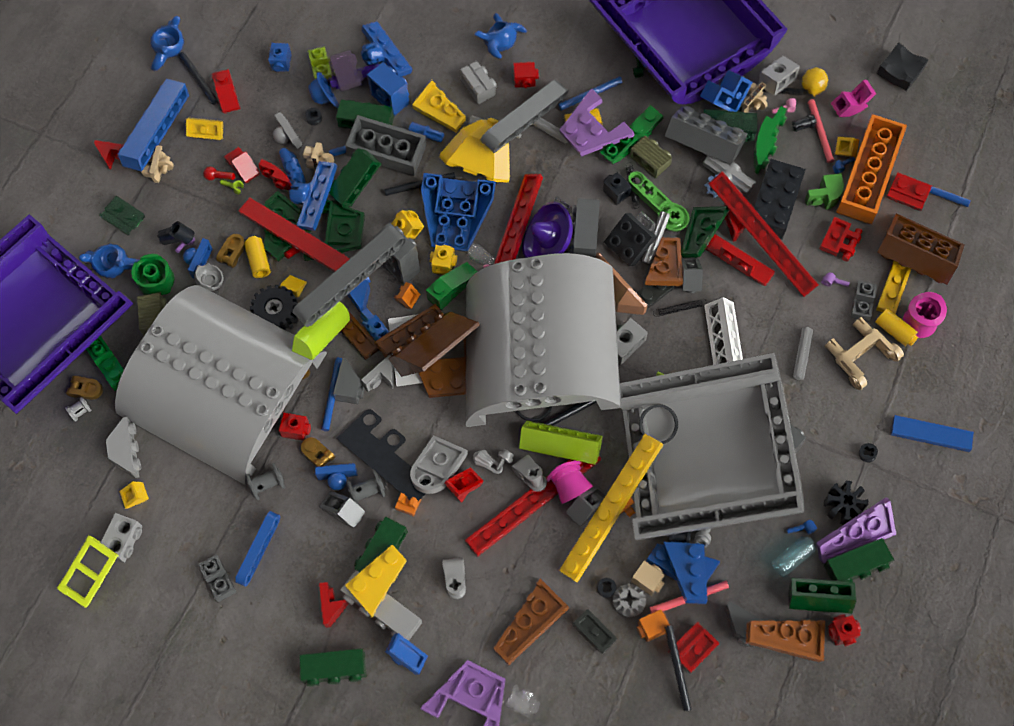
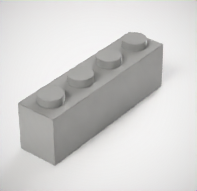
M355 571L353 575L349 578V580L345 583V585L350 580H352L357 574H359V572ZM344 585L341 588V592L344 595L342 598L350 605H353V603L360 607L358 610L366 617H369V613ZM387 593L373 616L376 619L375 623L384 630L387 627L392 631V637L395 633H399L408 641L422 624L418 616Z

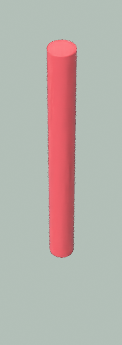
M809 100L808 105L811 114L816 119L815 127L827 163H832L834 158L815 100Z
M725 580L707 587V596L728 589L727 581ZM683 596L649 607L652 614L660 609L666 611L686 603Z

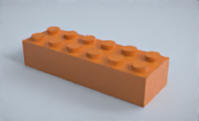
M874 114L871 115L836 213L872 225L881 204L907 125Z

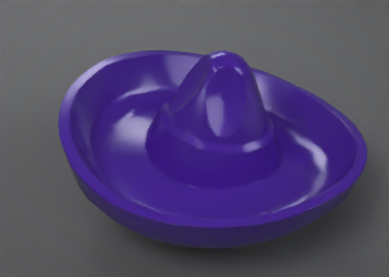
M554 201L546 203L532 218L523 239L522 250L525 258L561 254L569 246L573 225L569 212L561 203Z

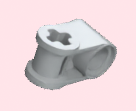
M529 455L524 456L511 466L517 477L523 480L533 491H541L546 487L547 480L542 475L541 467Z
M463 557L443 560V571L448 594L453 599H460L466 593ZM458 584V590L454 591V585Z

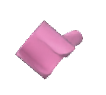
M794 98L788 99L786 105L783 106L787 109V112L792 113L796 110V100ZM779 108L773 109L772 114L777 113Z

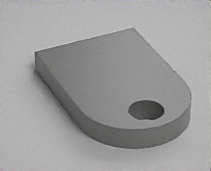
M433 435L411 468L410 476L413 486L418 491L426 494L442 491L446 487L445 481L455 475L467 457L468 451ZM424 479L431 481L428 485L420 484Z

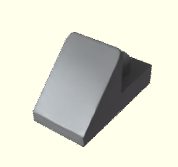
M390 355L361 379L363 387L368 392L372 388H377L382 379L393 389L394 366L388 359Z

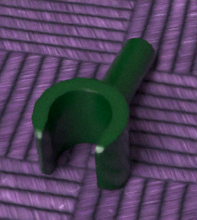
M636 57L637 67L633 68V74L635 78L644 76V66L641 65V62Z

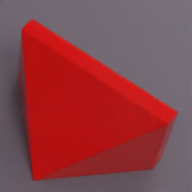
M729 209L725 221L732 242H735L745 227Z

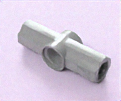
M710 155L703 162V166L716 175L723 171L744 195H748L756 185V182L742 173L741 168L734 162L730 165Z

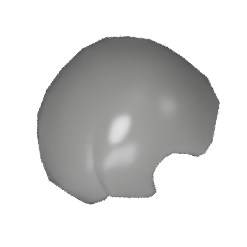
M210 263L203 266L199 265L194 275L195 283L209 291L220 288L224 280L222 271Z

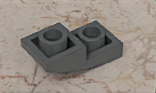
M858 280L851 318L859 320L862 317L865 321L870 322L877 284Z
M217 554L199 564L217 602L236 593Z

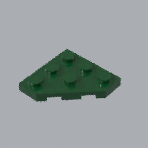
M277 191L265 202V207L297 225L302 210L282 193ZM264 229V249L279 262L285 256L284 253L293 246ZM303 229V230L306 231L307 233H310V232H311V230H305V229Z

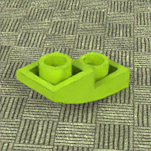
M325 47L308 50L314 78L316 79L317 73L321 72L328 81L332 74Z

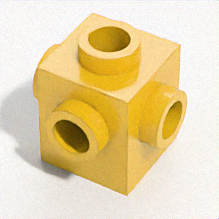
M402 210L398 212L395 216L396 218L391 223L394 227L398 226L403 231L405 237L415 239L425 227L414 211Z
M436 245L435 251H432L430 255L432 273L444 275L450 272L453 266H456L458 256L455 255L454 248L448 245Z

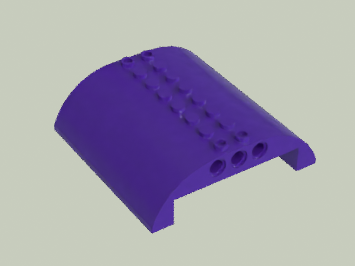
M589 0L671 99L677 104L682 105L704 99L700 95L708 80L720 86L728 70L740 76L748 73L770 54L787 31L785 25L762 0Z
M30 214L0 239V400L16 415L133 306V303L120 291L115 292L55 241L42 224Z

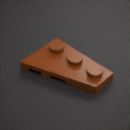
M662 237L646 277L645 285L682 286L683 273L680 238Z

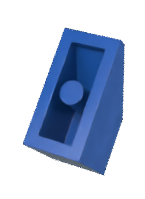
M369 277L347 294L359 313L367 306L370 294L369 283L371 282Z

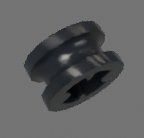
M312 107L305 112L309 125L315 126L321 123L322 116L318 108Z
M871 443L863 444L859 450L860 459L867 463L873 462L878 454L877 447ZM864 449L872 451L871 457L869 455H864Z
M603 578L599 581L597 588L599 595L603 598H610L614 595L616 584L611 578ZM605 583L607 585L609 583L611 585V592L608 593V590L606 593L603 592L602 584Z

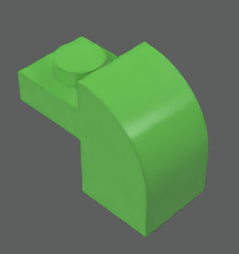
M842 174L823 175L820 183L821 189L808 190L805 197L806 205L818 206L824 204L826 210L836 206L844 190Z

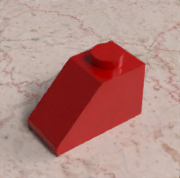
M229 69L212 73L223 114L240 110Z

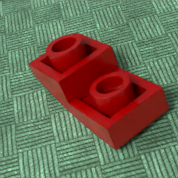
M261 159L258 165L262 175L267 178L272 177L274 185L278 189L290 191L292 189L291 183L286 174L272 163Z

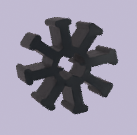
M848 480L844 482L841 489L838 483L834 484L824 500V507L835 506L827 514L831 520L838 512L841 513V525L849 522L851 517L855 518L863 513L861 511H864L869 505L868 499H857V497L860 498L864 493V488L859 486L854 493H851L852 481Z

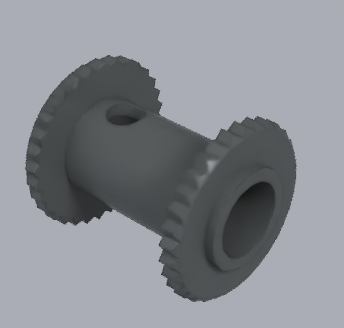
M272 463L273 470L251 479L249 474L246 475L247 484L256 500L260 499L258 493L278 484L283 489L285 488L284 478L275 463Z
M373 471L374 478L351 486L350 481L347 482L350 496L357 505H359L358 501L379 492L385 497V488L376 471Z

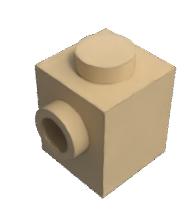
M644 561L632 577L631 582L652 596L655 591L659 593L665 584L662 581L665 575L658 566L654 564L651 566Z

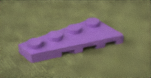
M887 497L818 541L816 545L820 561L826 563L829 559L863 545L896 535L890 500Z

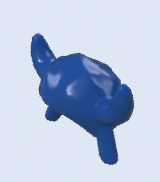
M495 13L493 18L496 23L486 33L477 31L475 36L483 39L492 56L502 58L499 52L513 47L517 32L526 33L527 29L515 22H504L499 14Z
M175 16L172 20L168 21L167 26L158 28L151 37V48L156 53L151 65V70L153 71L160 69L167 58L175 57L183 48V34L178 29L180 23L179 16Z
M114 244L100 246L95 252L88 250L79 256V260L90 262L97 274L107 278H115L125 270H132L134 263L141 260L128 258L125 250Z

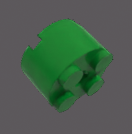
M146 254L140 257L141 260L134 263L131 274L143 295L160 293L161 295L169 294L175 277L168 262L158 254Z

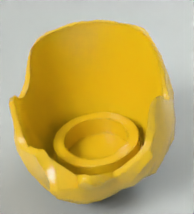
M821 68L809 69L802 77L803 88L808 90L809 94L813 96L823 92L827 87L828 77Z

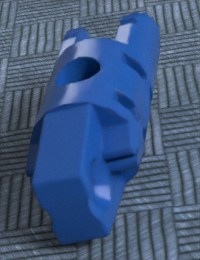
M282 148L279 155L291 185L296 182L306 183L295 154L286 148Z
M367 308L360 312L363 326L375 341L390 332L376 314L373 315Z

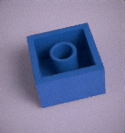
M382 62L367 74L371 95L380 104L392 107L394 116L410 104L408 83L403 77H399L391 66L388 67Z

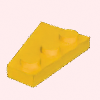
M431 80L412 104L414 110L454 132H457L466 121V116L453 102H450L442 90L440 91L433 80Z
M392 544L345 585L371 617L374 616L377 607L385 598L391 584L396 580L406 563V559Z

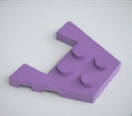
M593 89L587 93L560 129L561 135L581 156L600 150L607 144H616L623 138L628 137L629 139L635 136L634 132L625 122L608 132L595 119L590 111L602 103V98Z
M467 660L421 707V710L439 718L447 700L451 699L486 717L487 720L484 726H499L505 679Z

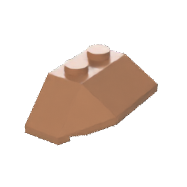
M599 252L596 254L597 259L608 263ZM613 268L615 311L644 315L647 310V304Z

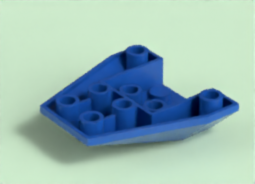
M423 174L421 193L431 246L433 248L436 245H448L457 251H469L494 200L496 181L478 179L477 182L446 179L438 174Z

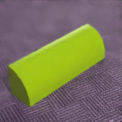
M339 301L313 325L309 327L304 326L294 336L292 351L313 361L350 321L347 308Z
M526 421L521 428L519 449L596 464L603 436Z

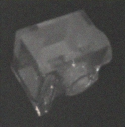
M514 685L506 706L508 709L530 718L532 713H537L540 702L533 698V693L526 690L520 692L519 686Z

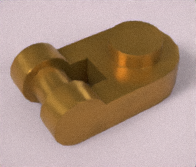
M240 234L230 235L218 252L216 260L221 263L225 262L228 266L234 268L245 249L243 236Z
M72 376L70 381L72 384L67 389L66 395L74 398L83 397L95 400L102 395L103 387L95 379Z
M307 438L301 444L302 453L316 467L325 466L329 460L332 461L335 458V455L316 438ZM320 453L323 454L320 459L316 458Z

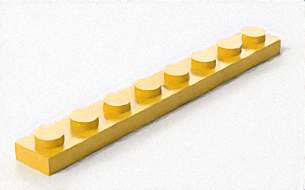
M644 434L561 566L560 572L578 583L661 450L663 444L660 441Z

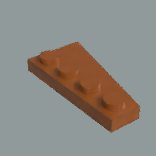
M541 578L533 592L527 597L521 610L515 615L512 624L508 626L494 647V651L508 666L569 609L568 605Z
M825 620L747 622L746 644L815 662L824 661Z

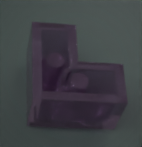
M348 50L329 57L328 62L333 76L337 80L340 92L362 85L363 77L361 71L356 69L357 59L354 53L351 54V51Z

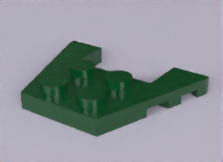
M327 199L322 213H328L325 244L340 253L361 249L365 221L364 212L344 205L334 204L333 201ZM304 254V261L314 260Z

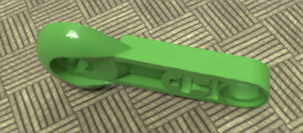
M637 171L630 173L627 182L632 186L631 190L655 211L658 217L661 211L670 215L665 229L677 232L683 230L688 225L689 213L683 206L671 202L642 173ZM636 177L639 178L641 182L639 184H634L631 181V179Z

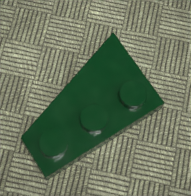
M727 206L693 207L681 249V256L683 258L701 257L729 212Z

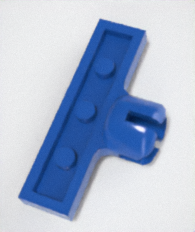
M373 22L363 25L362 32L370 41L369 44L362 46L361 56L365 64L372 65L385 62L388 67L391 66L399 77L411 74L412 67L379 23Z
M319 161L313 180L310 183L296 182L292 184L291 188H297V190L291 189L289 191L291 201L294 204L303 205L296 225L299 228L316 231L338 168L336 163Z

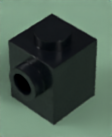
M618 172L605 178L603 192L616 205L631 195L632 186Z

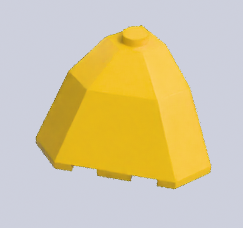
M480 119L462 128L439 155V158L448 166L464 167L463 171L475 176L477 173L483 174L486 180L509 183V144H506L498 152L493 153L480 142L484 133L498 123L496 119Z

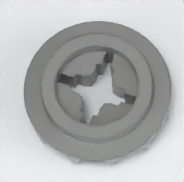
M628 583L620 586L615 591L613 604L621 615L634 617L645 608L646 597L644 591L637 585ZM628 592H630L632 598L638 599L632 602L631 608L628 602L623 600L627 598Z

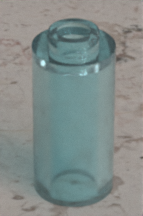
M801 536L771 561V564L776 572L785 578L815 553L814 547L816 545L811 538Z

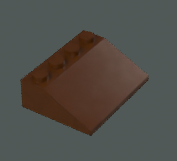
M896 213L877 253L886 259L898 262L903 267L914 269L920 275H927L937 283L948 285L959 265L965 244Z
M441 312L433 318L435 320L433 323H427L419 329L421 332L418 335L413 334L406 339L407 343L403 347L401 345L396 347L392 351L393 355L388 359L401 377L423 372L480 326L479 322L453 312L445 314Z

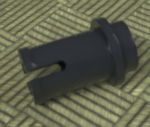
M808 114L805 118L792 121V125H795L792 126L793 130L798 132L808 127L813 128L816 125L815 116Z

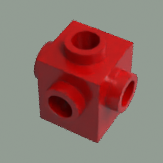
M845 614L834 617V621L828 626V631L835 645L844 644V646H849L856 643V639L861 636V626L858 620H855L853 615L846 617Z

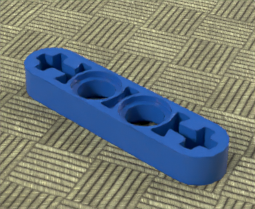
M270 511L266 515L237 573L236 583L246 587L251 581L279 524V514Z

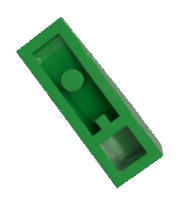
M465 262L439 277L426 289L427 300L433 305L436 304L442 310L466 288L469 279L478 271L468 262Z

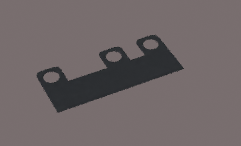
M367 409L336 439L400 493H404L409 500L414 497L419 501L426 493L418 491L413 486L410 476L412 467L394 453L405 443L406 438L396 429H391L380 440L370 432L382 419L373 410ZM372 414L375 416L376 421L373 425H366L363 419L366 415ZM390 435H398L400 442L397 445H390L387 441ZM424 479L420 484L428 485L431 481Z

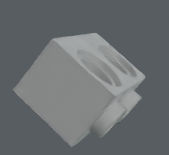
M115 513L101 543L113 552L115 546L121 544V548L115 552L118 554L116 560L125 563L127 558L132 555L135 541L141 536L142 525L134 519ZM126 526H130L129 531L123 533V529Z

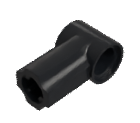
M176 221L171 227L160 230L157 237L163 245L177 242L189 244L194 238L195 233L183 223Z

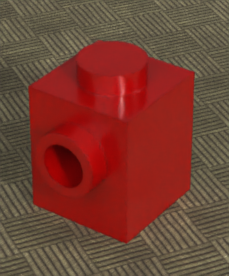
M535 62L514 63L515 88L536 87V79H539V70L535 69Z
M283 413L279 428L281 436L304 441L306 435H309L311 431V424L307 417Z

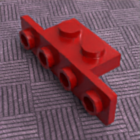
M714 234L706 247L707 251L763 286H766L775 274L774 270Z

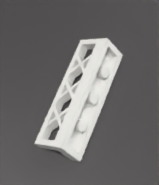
M722 297L705 304L713 365L720 364L723 357L726 358L727 362L743 359L734 302ZM718 306L719 311L714 317L712 316L711 308ZM719 322L721 323V329L716 334L714 328ZM721 339L724 342V346L721 351H718L717 345Z

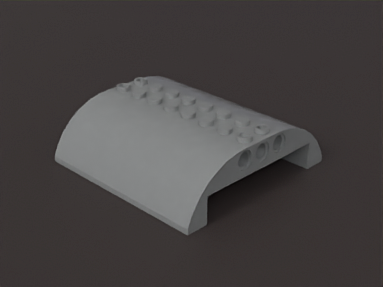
M569 253L548 254L496 263L481 269L469 279L466 286V317L479 322L480 326L466 336L467 427L486 425V415L589 401H596L601 410L621 408L614 278L611 265L586 255Z
M200 285L190 286L179 292L166 304L129 359L116 392V414L123 418L128 417L135 425L246 486V475L249 474L252 477L256 470L251 464L255 455L309 367L312 366L318 369L327 352L322 350L313 361L292 351L295 335Z
M775 353L620 383V402L624 415L629 458L643 437L639 429V420L645 409L656 404L665 405L675 412L678 419V430L675 437L668 443L663 444L634 491L637 518L632 520L635 540L804 512L802 488L792 431ZM656 407L646 413L643 419L645 434L658 441H664L674 431V418L668 410Z

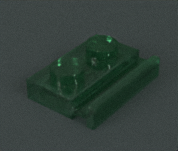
M115 196L104 208L105 211L99 214L102 219L128 236L131 230H134L146 217L143 212L118 196Z

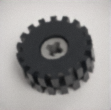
M268 285L267 290L261 288L260 294L256 292L254 295L255 300H251V313L284 330L288 327L292 329V323L298 322L297 317L293 314V309L298 304L293 292L290 289L287 290L285 286H282L280 289L279 285H275V288ZM273 306L277 307L276 312L272 310Z

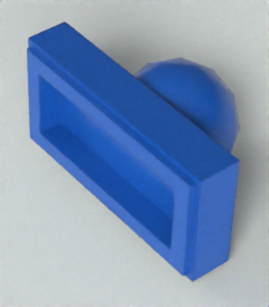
M202 238L198 249L188 248L183 253V260L186 264L190 265L188 271L193 279H195L194 275L199 265H206L213 250L207 239Z
M354 463L315 468L318 480H327L328 486L336 491L342 490L346 486V477L358 476Z
M399 633L393 635L385 651L391 656L394 663L405 666L415 675L420 674L428 655Z

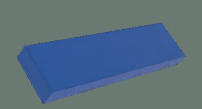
M897 415L893 417L892 436L966 452L972 450L974 434L972 431Z

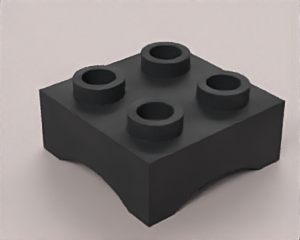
M898 42L889 56L881 63L877 74L907 91L926 67L928 59L911 53L904 45Z
M625 213L604 243L629 266H635L657 236L644 227L634 215Z

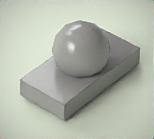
M280 112L277 113L275 117L281 126L274 130V140L277 143L284 144L290 139L298 149L302 146V142L285 116Z

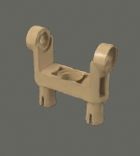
M862 317L856 320L853 326L864 338L852 348L844 350L834 338L825 345V348L836 358V363L848 374L851 384L858 390L867 385V380L863 376L864 373L853 362L873 346H876L888 359L890 358L896 362L904 356L902 349L897 344H891L877 329H872Z

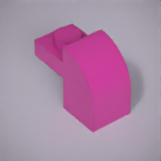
M863 80L852 92L842 91L831 102V105L839 117H850L867 108V102L876 93L868 80Z

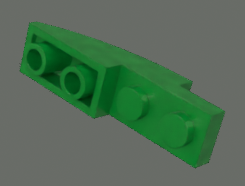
M650 105L629 126L635 136L629 139L628 137L623 138L616 144H608L600 154L612 164L619 162L630 154L631 148L644 136L649 137L652 134L651 131L664 119L663 115Z
M780 106L773 119L768 116L765 117L759 130L753 156L756 174H759L761 169L765 170L769 163V156H773L778 146L775 144L779 133L778 128L779 126L783 127L787 120L785 116L787 109Z
M100 336L86 350L110 386L116 391L124 368Z

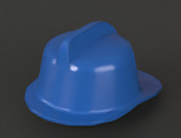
M318 72L317 78L308 87L311 98L318 104L331 102L335 107L339 108V102L334 96L327 79L321 72Z

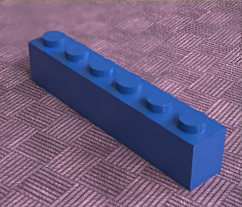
M166 79L163 85L160 86L158 93L151 100V104L144 111L140 121L135 125V129L128 136L124 146L119 150L118 156L123 167L143 171L155 152L156 145L160 144L189 97L185 83Z

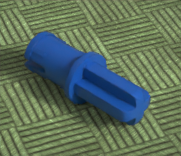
M411 122L409 126V131L425 135L426 138L438 142L443 141L444 133L430 129L428 125L423 126Z

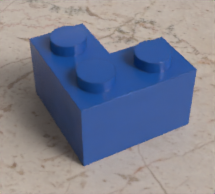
M728 70L720 86L708 80L700 97L736 114L753 82Z

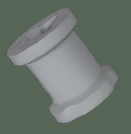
M80 397L79 401L72 406L65 407L75 422L78 420V417L87 411H92L83 397Z

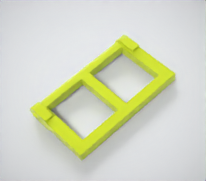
M88 535L57 589L83 607H88L118 554L94 537ZM90 545L109 557L99 575L80 563ZM76 568L95 580L85 598L67 586Z

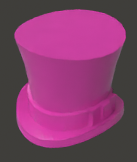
M934 292L918 294L911 300L908 310L903 316V321L918 332L917 337H929L936 331L937 326L944 321L947 313L946 303L939 294Z
M570 461L561 464L546 479L548 482L552 480L553 484H555L561 504L576 498L593 487L581 473L580 461Z

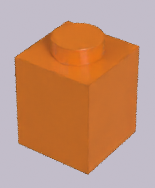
M662 609L639 619L637 631L641 638H645L646 642L666 634L664 626L669 625Z

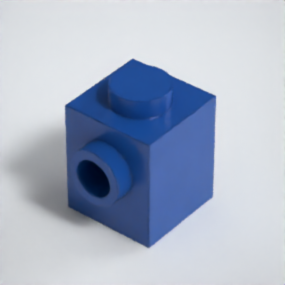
M271 43L269 55L271 70L278 72L289 71L292 55L289 44Z

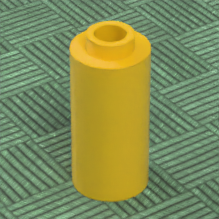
M251 236L244 242L251 272L254 278H263L271 273L264 244L261 238Z
M888 308L875 321L877 325L905 347L908 344L912 346L919 338L916 336L918 332Z

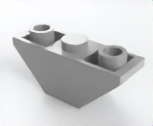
M124 417L106 439L108 459L120 469L138 478L140 477L141 463L139 458L137 459L136 452H139L138 443L134 439L136 426L128 417Z

